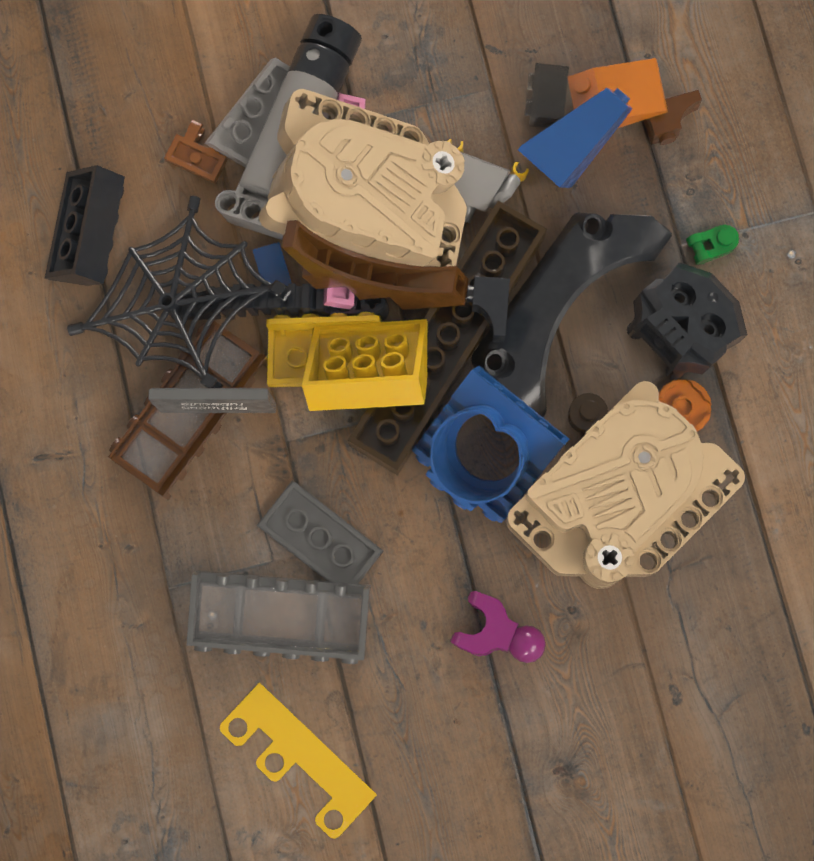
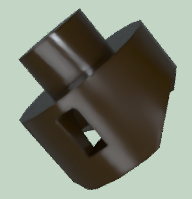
M593 393L581 394L570 405L568 421L574 430L586 433L598 420L600 421L608 413V407L599 395Z

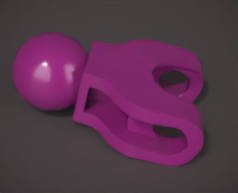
M477 591L469 593V604L485 614L486 624L483 630L475 635L455 632L450 639L454 646L479 657L501 650L506 653L510 651L515 659L524 663L535 662L541 658L545 652L546 642L544 635L539 629L529 625L519 627L518 623L508 618L507 612L500 600Z

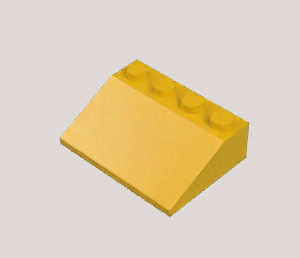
M427 319L314 327L302 382L309 411L424 405L427 388Z

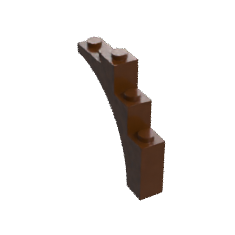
M298 220L287 221L285 234L282 238V248L302 266V277L315 289L347 287L360 300L390 297L403 310L465 305L469 279L457 266L423 267L379 260L333 244L313 233Z

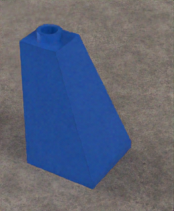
M605 88L521 145L518 151L560 188H571L633 109L627 104L630 98L618 88L615 91Z

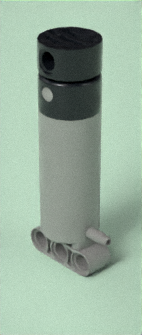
M314 14L310 18L300 41L301 44L298 46L236 191L225 190L216 197L215 207L227 222L282 240V234L264 228L259 221V216L253 219L252 216L256 212L261 211L268 202L273 174L287 156L277 140L283 107L292 93L298 89H306L337 100L349 72V66L352 65L362 41L360 33L350 24L325 14ZM322 112L323 116L328 119L330 115ZM235 204L233 209L227 211L230 205Z

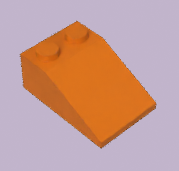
M656 58L596 67L567 77L574 109L605 88L613 91L618 88L630 98L627 104L633 109L618 128L668 112Z

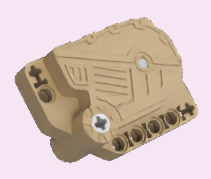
M298 89L293 92L283 107L277 133V140L287 156L273 174L268 202L259 213L261 225L270 231L284 235L287 221L298 220L316 235L361 255L394 263L423 267L456 266L467 211L466 203L454 185L464 172L465 160L461 152L447 141H436L429 144L423 132L414 125L306 89ZM322 112L328 113L332 120L325 118ZM442 233L446 235L448 242L442 239Z
M643 381L636 384L600 421L598 420L585 433L583 438L574 447L572 446L558 460L557 464L548 473L545 472L529 488L527 494L508 513L506 523L509 530L555 575L580 576L584 583L596 589L609 588L624 577H647L660 570L743 485L745 474L742 468L719 446L713 443H701L694 426L677 412V409L659 402L657 387L651 382ZM727 475H733L732 482L721 490L718 485L726 479ZM703 493H710L714 496L715 505L713 507H708L702 502ZM688 513L694 517V527L688 528L683 525L681 521L682 514ZM514 514L518 516L525 514L527 516L525 523L530 528L533 523L537 525L528 537L525 535L528 528L524 524L520 523L518 526L514 524L516 519ZM538 533L547 535L549 546L546 548L537 547L533 540L534 536ZM662 534H669L674 538L675 544L673 548L668 549L661 544ZM646 554L653 558L654 567L651 570L644 569L640 565L641 555ZM603 559L607 560L608 563L606 565L603 564Z

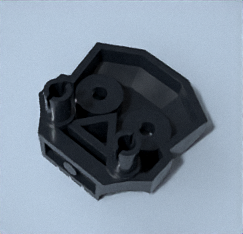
M680 262L665 279H656L633 301L634 320L626 329L628 335L634 330L635 332L631 338L635 340L642 338L666 363V376L674 372L669 378L672 381L681 379L686 372L704 374L726 353L727 349L740 343L748 335L740 302L712 273Z

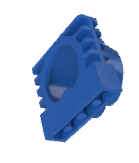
M478 366L472 369L451 396L452 399L445 405L442 412L435 418L432 425L422 435V438L413 447L412 451L416 454L415 457L421 464L431 467L426 473V476L430 478V483L438 490L446 491L451 495L453 502L458 507L472 511L479 506L483 509L482 512L488 519L502 523L507 518L510 510L523 498L529 488L541 476L543 471L570 439ZM475 415H485L492 421L496 431L507 433L517 443L519 465L512 474L503 479H480L467 471L458 457L456 441L460 428L469 418Z

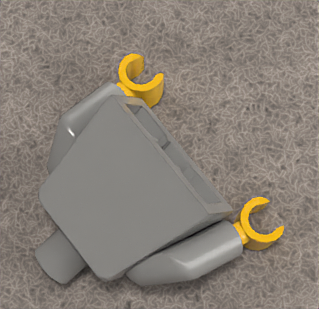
M461 141V145L457 149L465 160L464 172L454 185L467 206L465 222L471 223L476 208L488 211L489 208H494L497 201L504 203L511 198L520 182L526 179L529 169L527 168L524 173H518L516 168L519 162H515L512 169L508 170L463 153V141Z

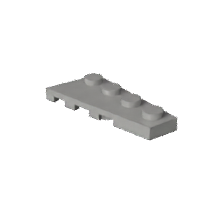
M277 58L270 59L204 144L246 168L290 66Z

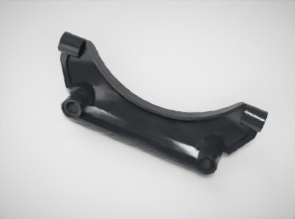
M575 213L509 303L504 343L492 342L493 337L490 330L472 355L471 362L473 367L480 366L539 415L544 417L547 411L545 377L550 347L561 320L569 307L591 283L609 271L634 262L655 261L672 237V233L653 216L610 214L605 221L598 214ZM586 222L588 223L587 230L585 229ZM491 356V363L488 366L487 360Z

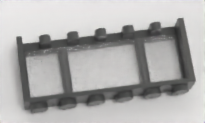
M197 570L192 574L187 645L194 646V650L203 652L212 651V648H223V652L228 654H240L241 650L253 651L255 656L262 657L270 656V653H282V657L287 659H299L300 655L311 656V660L325 662L329 661V658H341L342 663L358 664V660H364L366 653L371 585Z

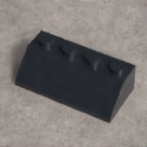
M98 165L66 172L45 279L85 286L104 284V279L108 274L109 254L113 248L114 229L119 219L118 209L124 194L125 176Z

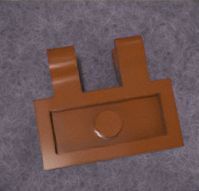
M192 120L184 137L176 134L164 159L168 163L216 184L228 159L213 148H206L197 143L202 138L205 129L202 128L203 124Z

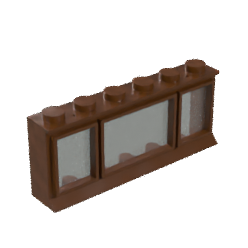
M215 321L211 323L203 339L200 360L203 366L213 337L221 326ZM203 323L195 334L196 340L193 342L196 350L199 337L206 323ZM224 328L210 357L207 373L218 379V382L224 385L222 388H251L255 382L254 376L261 366H268V358ZM181 351L178 359L188 362L198 369L192 356ZM177 364L174 369L170 368L161 379L163 384L160 386V388L206 387L200 383L201 379L194 372L180 364ZM148 395L144 402L145 408L140 415L135 414L127 424L128 431L122 438L118 437L109 449L111 453L108 457L162 497L169 500L171 495L168 492L178 479L180 481L184 479L187 474V466L195 456H201L205 449L203 447L204 443L212 433H218L222 426L220 422L227 413H161L149 401Z

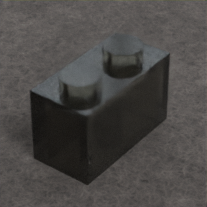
M535 64L534 73H529L527 90H532L531 99H526L524 116H530L529 126L548 128L564 117L569 66Z

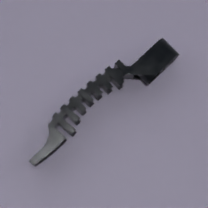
M291 283L288 284L286 289L292 293L285 302L273 293L266 292L251 301L237 315L239 317H247L246 310L252 316H259L258 310H261L264 315H271V310H275L278 315H285V310H289L292 316H299V310H303L304 314H319L325 317H330L333 313L358 316L361 312H372L380 316L381 321H384L388 317L390 310L386 298L360 300L355 295L354 306L350 310L324 305V289H315L310 283L302 284V286ZM233 284V287H229L231 291L244 290L240 284ZM247 284V286H249L250 288L266 286L264 284H261L260 286H255V284ZM221 285L217 288L211 286L215 294L226 292ZM207 290L196 292L197 297L210 295ZM189 293L183 299L193 298L192 293ZM252 295L237 297L223 308L221 312L228 317L234 309ZM227 299L214 302L203 312L199 320H208ZM207 302L197 303L187 320H193L200 308ZM190 305L182 306V310L179 313L181 320ZM219 313L214 320L221 319V314Z

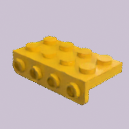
M361 312L358 316L333 313L330 317L304 314L302 318L276 315L274 319H267V385L269 387H302L314 327L382 322L380 316L372 312Z

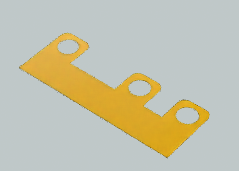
M260 682L220 725L221 733L235 746H242L258 728L273 740L256 761L257 767L271 781H279L297 763L332 797L315 818L316 824L330 838H338L377 796L368 785ZM235 718H241L247 723V732L242 737H234L229 732V723ZM272 753L280 754L284 760L283 768L276 773L268 771L265 767V759ZM330 810H337L343 816V823L338 829H329L324 823V816Z

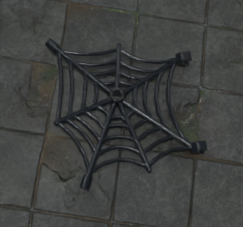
M190 196L187 211H189L188 216L163 237L136 248L129 247V252L120 271L99 306L86 323L70 324L67 326V330L70 336L90 330L115 339L137 359L135 365L137 367H140L143 361L167 360L190 369L201 379L200 383L206 388H222L224 385L218 382V379L208 374L207 371L216 342L226 325L240 310L262 294L271 292L285 302L292 292L286 289L287 286L280 281L268 282L254 271L246 256L245 248L248 245L246 241L237 245L223 244L210 239L199 228L194 218L195 213H198L201 198ZM186 224L183 237L169 246L147 254L139 255L137 253L164 242ZM192 224L197 233L208 243L220 248H230L233 250L227 255H212L203 252L190 238ZM189 243L201 256L221 260L213 266L196 262L187 254V245ZM181 244L180 251L164 258L145 263L142 260L160 255ZM241 252L244 264L251 275L266 286L257 288L247 286L238 275L232 258ZM131 257H133L136 263L115 302L102 319L93 321L115 290ZM178 257L177 264L167 269L151 272L148 266L164 263ZM184 258L194 266L207 271L200 277L189 274L182 268ZM227 262L235 279L244 290L231 291L223 281L219 269ZM138 267H140L144 275L129 306L123 314L109 317L126 293ZM175 270L173 279L166 283H158L154 277ZM215 273L220 285L226 292L215 294L207 278ZM183 274L185 277L195 281L186 283L180 279V275ZM148 278L152 286L147 299L138 310L131 311ZM203 282L210 295L197 297L196 287ZM178 283L181 286L186 287L184 290H182L179 294L176 295ZM171 286L170 293H166L163 288ZM156 289L160 295L159 304L146 307ZM190 292L192 293L193 298L183 299ZM252 295L234 309L221 324L213 337L203 366L200 360L203 339L211 323L222 309L234 299ZM227 299L206 322L199 337L196 350L191 341L195 324L203 312L214 302ZM207 302L194 317L187 333L185 324L189 314L197 303ZM190 305L181 320L179 313L182 310V306ZM163 310L160 317L154 312ZM144 314L152 316L157 321L153 331L136 316ZM167 316H173L175 323L165 321ZM133 319L149 333L150 336L147 342L138 332L117 321ZM110 324L123 328L133 334L144 345L140 355L129 343L119 336L96 327ZM163 325L178 328L181 334L172 331H160ZM171 335L183 339L188 348L179 344L153 342L157 336ZM151 347L179 349L192 356L198 369L178 358L146 355Z

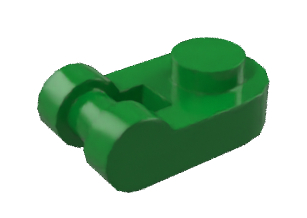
M720 225L702 233L693 234L686 238L688 247H692L695 253L693 258L696 265H701L733 252L739 243V234L730 225ZM709 242L711 250H705L703 243Z

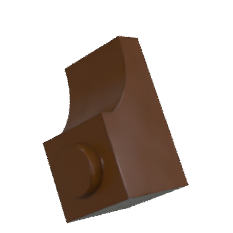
M699 90L666 98L667 113L643 120L651 145L656 143L667 145L678 138L682 129L681 120L691 112L698 110L702 98Z

